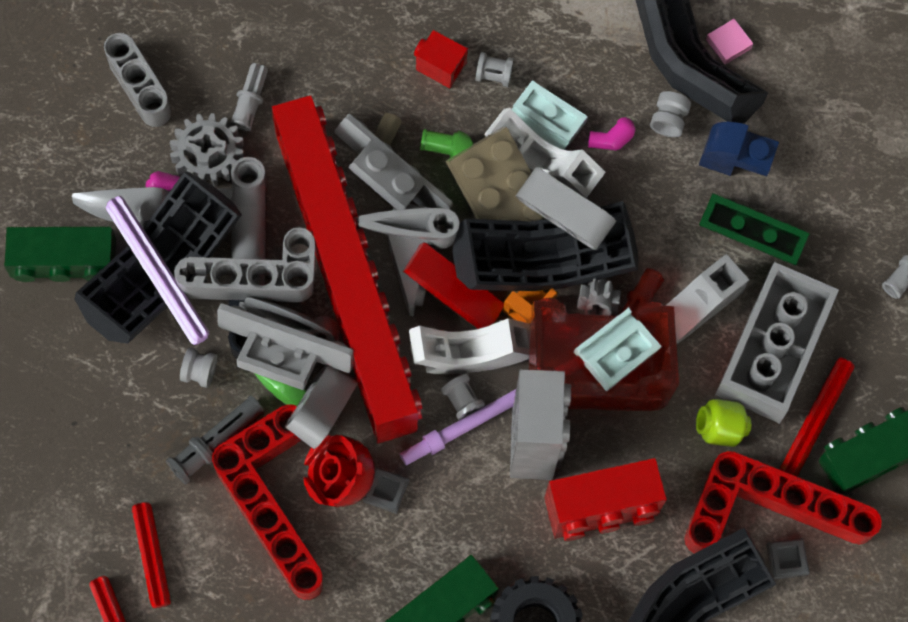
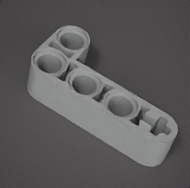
M305 228L291 229L284 236L282 260L184 258L178 262L174 270L176 284L185 293L187 298L245 301L248 296L272 302H303L310 298L314 290L315 240L312 233ZM295 244H304L308 247L307 251L303 253H295L290 248ZM190 274L196 275L193 282H187ZM207 274H210L212 283L206 282L208 281ZM225 274L236 277L235 281L231 284H222L218 279ZM265 275L271 278V282L261 286L254 283V279ZM297 276L307 280L306 284L300 287L291 285L289 281Z

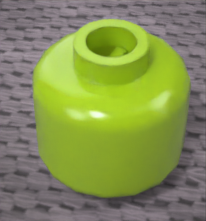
M713 399L708 401L705 406H702L697 413L696 430L707 444L735 447L751 431V418L747 416L745 407L739 402Z

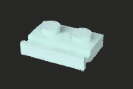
M531 81L512 108L536 134L548 143L563 150L571 144L588 116L534 81Z
M629 308L579 345L574 351V354L576 356L579 355L585 362V367L606 392L662 347L640 320L637 321L632 316V311Z

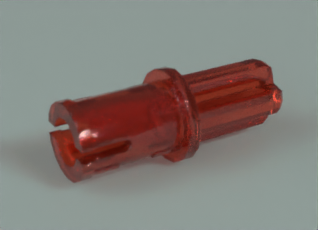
M645 269L634 290L628 292L626 296L628 301L621 313L629 308L632 311V316L638 321L645 310L651 309V301L665 280L662 278L663 275L654 269Z

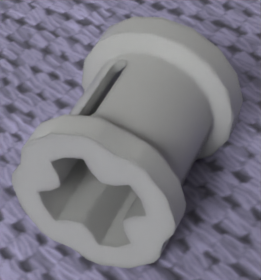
M481 52L475 81L481 82L482 79L500 82L503 84V87H508L514 58L509 57L507 60L489 57L486 52Z
M467 374L454 378L440 390L444 396L447 395L457 411L456 417L458 420L485 406L483 400H478L469 385L470 378Z

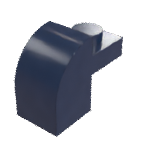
M737 122L716 123L710 130L699 166L731 176L733 168L736 166L767 177L779 142L748 132L749 125Z

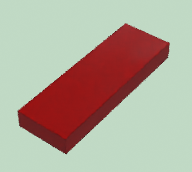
M425 242L419 245L403 270L406 275L477 329L493 325L504 307V303L488 290H470L457 278L455 265Z

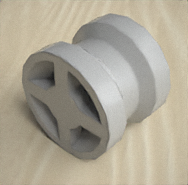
M189 347L182 362L180 381L188 383L192 380L198 382L201 387L209 388L217 365V354L208 353L204 355L200 354L197 349Z

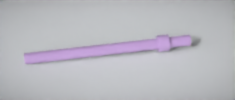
M578 355L549 371H565L566 378L584 368L585 362ZM516 389L441 431L433 430L422 436L423 440L399 453L402 461L407 466L428 453L434 455L445 449L446 443L513 407Z

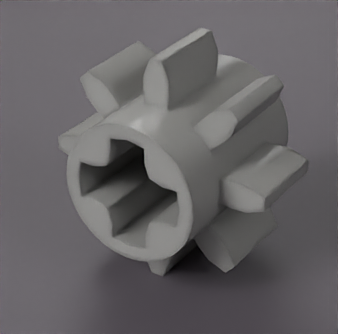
M593 279V281L589 282L588 286L581 285L577 308L580 310L585 309L588 319L605 321L611 314H618L621 290H613L612 282L606 279Z

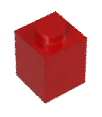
M433 30L427 40L422 38L414 51L416 71L450 89L467 64L468 48Z

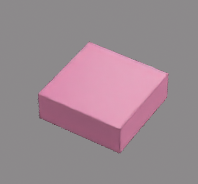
M735 19L707 34L706 41L725 65L752 49L753 42Z

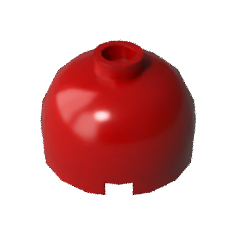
M337 434L334 436L327 435L315 449L310 448L306 456L304 465L309 466L308 478L304 477V485L309 496L318 504L333 507H346L356 504L368 494L373 485L375 463L371 453L366 446L352 437Z

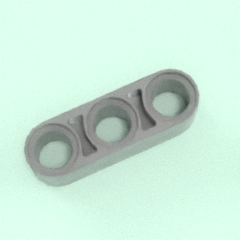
M124 33L110 35L104 43V51L110 69L142 120L152 127L164 125L171 117V108L165 90L133 39ZM119 51H128L125 56H114ZM138 76L145 78L140 83L131 82L133 78ZM152 103L162 104L158 109H147Z
M539 168L533 170L515 195L527 207L593 250H597L616 223V220L606 211Z
M324 365L310 384L285 427L311 448L315 449L332 429L356 388L358 381L344 371Z

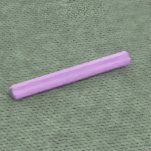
M117 196L109 200L106 206L107 212L189 341L193 345L205 341L209 335L208 329L185 293L176 284L173 274L125 199Z

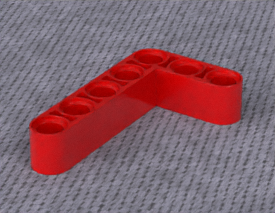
M286 404L220 444L214 450L212 462L217 476L293 593L300 599L312 600L322 592V572L256 472V469L301 441L291 431L281 428L282 422L290 418L297 407ZM258 437H265L270 442L265 449L255 450L251 447L252 441ZM227 456H235L239 459L237 466L232 469L222 468L220 466L221 461ZM246 485H254L258 488L257 494L250 499L242 498L239 495L240 490ZM265 514H272L278 518L277 523L271 528L260 527L258 521ZM286 543L295 545L297 547L296 554L291 558L280 557L277 551L281 545ZM304 573H311L317 578V581L313 587L303 589L297 585L298 577Z
M726 451L718 455L709 470L684 540L687 548L694 554L719 541L736 496L858 545L867 543L879 532L882 520L878 511L869 505L737 452ZM722 464L732 466L736 476L732 478L723 476L719 466ZM759 477L766 480L769 490L759 491L753 485V478ZM787 491L797 492L802 497V504L794 505L789 502L786 495ZM716 496L720 498L724 508L722 510L710 508L707 504V497ZM826 504L833 507L836 518L830 519L825 517L821 513L820 506ZM854 519H864L869 525V532L859 531L855 526ZM698 528L706 529L711 534V542L702 543L698 541L694 530Z

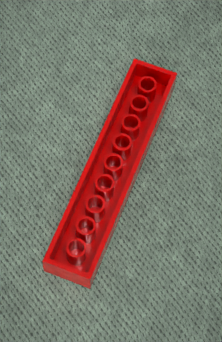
M311 95L271 106L275 135L306 229L314 236L315 256L337 323L340 327L343 342L354 351L352 369L358 381V387L376 442L380 444L418 432V420L422 419L421 410L423 409L417 389L410 390L411 381L409 377L412 376L406 356L399 357L400 349L398 344L401 343L395 324L388 325L390 323L388 316L390 310L384 291L378 293V272L374 261L368 258L366 250L368 243L362 228L358 229L356 217H358L353 198H348L345 188L347 181L342 166H337L335 158L337 152L332 136H327L325 128L327 123L322 106L315 107Z

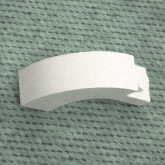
M511 108L503 109L484 134L488 136L501 127H507L531 173L535 168H539L585 198L588 197L606 173L583 149L567 151L545 141Z
M505 319L484 328L461 332H448L424 326H417L409 330L414 364L425 366L426 373L465 374L510 366L535 357L530 324L517 320Z

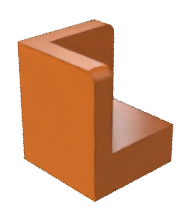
M553 288L548 293L543 290L519 291L518 293L512 291L504 301L503 312L513 320L529 323L530 330L532 331L555 304L558 292Z

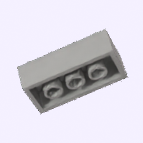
M774 262L715 395L728 401L739 402L745 409L780 424L790 407L839 289ZM786 309L793 312L792 315L786 313ZM772 340L780 341L779 346L775 345ZM760 369L767 371L766 377L760 374Z
M520 369L512 408L510 478L552 480L555 469L561 470L564 452L567 450V442L570 439V420H565V416H567L568 406H570L571 384H564L565 371Z

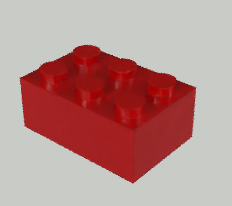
M656 458L551 480L548 483L544 497L554 539L564 537V541L585 537V532L596 529L599 530L600 534L613 532L620 529L619 524L633 522L634 526L652 523L655 521L654 517L659 515L667 500Z

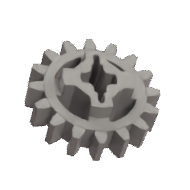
M214 113L210 114L208 120H203L201 114H197V122L192 124L191 121L185 119L186 129L176 128L174 130L178 140H170L171 150L174 151L170 153L172 163H177L175 168L178 175L190 172L204 181L211 180L215 187L218 186V178L223 177L226 181L231 180L229 171L236 160L244 158V151L241 149L244 147L243 138L237 137L239 133L236 125L228 128V118L224 117L220 122H216ZM217 134L223 136L226 140H220ZM185 156H188L189 160H195L197 167L192 165Z

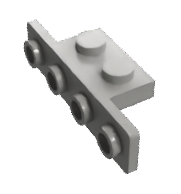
M348 114L335 129L334 133L359 154L348 168L396 210L405 209L411 200L418 206L427 208L450 209L453 205V202L446 197L441 189L433 186L414 166L405 162L394 152L390 145L382 142L368 130L363 122L355 119L351 114Z
M221 303L217 310L218 326L220 328L248 337L237 358V367L301 390H304L316 362L350 373L352 369L354 351L339 341H328L316 337L307 330H297L282 325L276 319L270 317L263 318L248 313L239 306H228Z

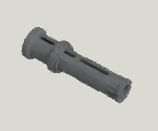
M250 395L201 438L193 437L189 440V446L176 457L166 459L167 465L185 485L188 484L190 476L203 465H210L212 463L214 450L220 444L240 433L256 418L265 413L264 409Z

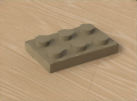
M501 127L445 161L477 219L510 221L545 220L544 217L527 207L515 196L531 175V171L507 127Z

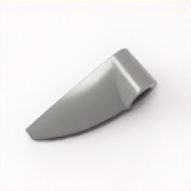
M155 187L72 193L73 204L86 212L114 222L106 210L107 202L117 196H121L144 228L169 191Z
M445 208L402 209L359 216V227L393 236L425 239L431 246L437 249L448 248L454 243L460 224L457 215L450 209ZM445 225L447 233H441L437 226Z
M248 296L242 305L251 314L263 318L270 317L276 319L282 325L297 330H307L316 337H318L319 333H323L326 335L325 340L338 341L340 327L331 317L320 316L312 319L305 314L279 304Z

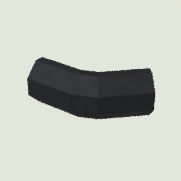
M636 0L651 59L671 87L727 122L746 123L763 105L769 92L712 58L700 41L690 1Z
M184 172L143 229L175 278L174 270L180 260L188 257L211 258L242 214L235 204L213 185L190 172ZM129 245L76 292L74 299L86 322L108 341L127 344L168 307ZM190 274L187 282H192L196 275Z
M621 201L600 207L616 220V223L597 250L586 246L547 219L536 221L464 219L459 224L452 251L456 276L470 290L541 291L550 290L551 288H566L591 282L593 279L599 280L638 270L639 256L634 230L626 205Z
M742 528L672 565L647 589L628 622H707L770 589L776 583L748 531Z

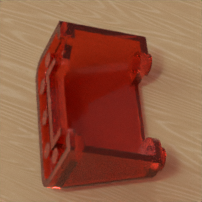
M555 298L534 300L531 307L528 370L565 371L564 384H571L569 409L655 411L668 405L679 386L674 306H663L658 302H649L642 305V308L635 312L633 317L637 321L640 320L662 347L606 392L585 367V362L579 355L576 356L574 351L617 316L566 314V306Z

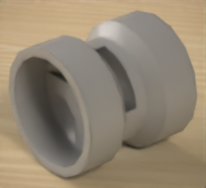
M665 91L660 93L657 101L658 112L652 116L651 129L667 137L681 136L685 125L683 118L689 113L691 101L686 96L676 92Z

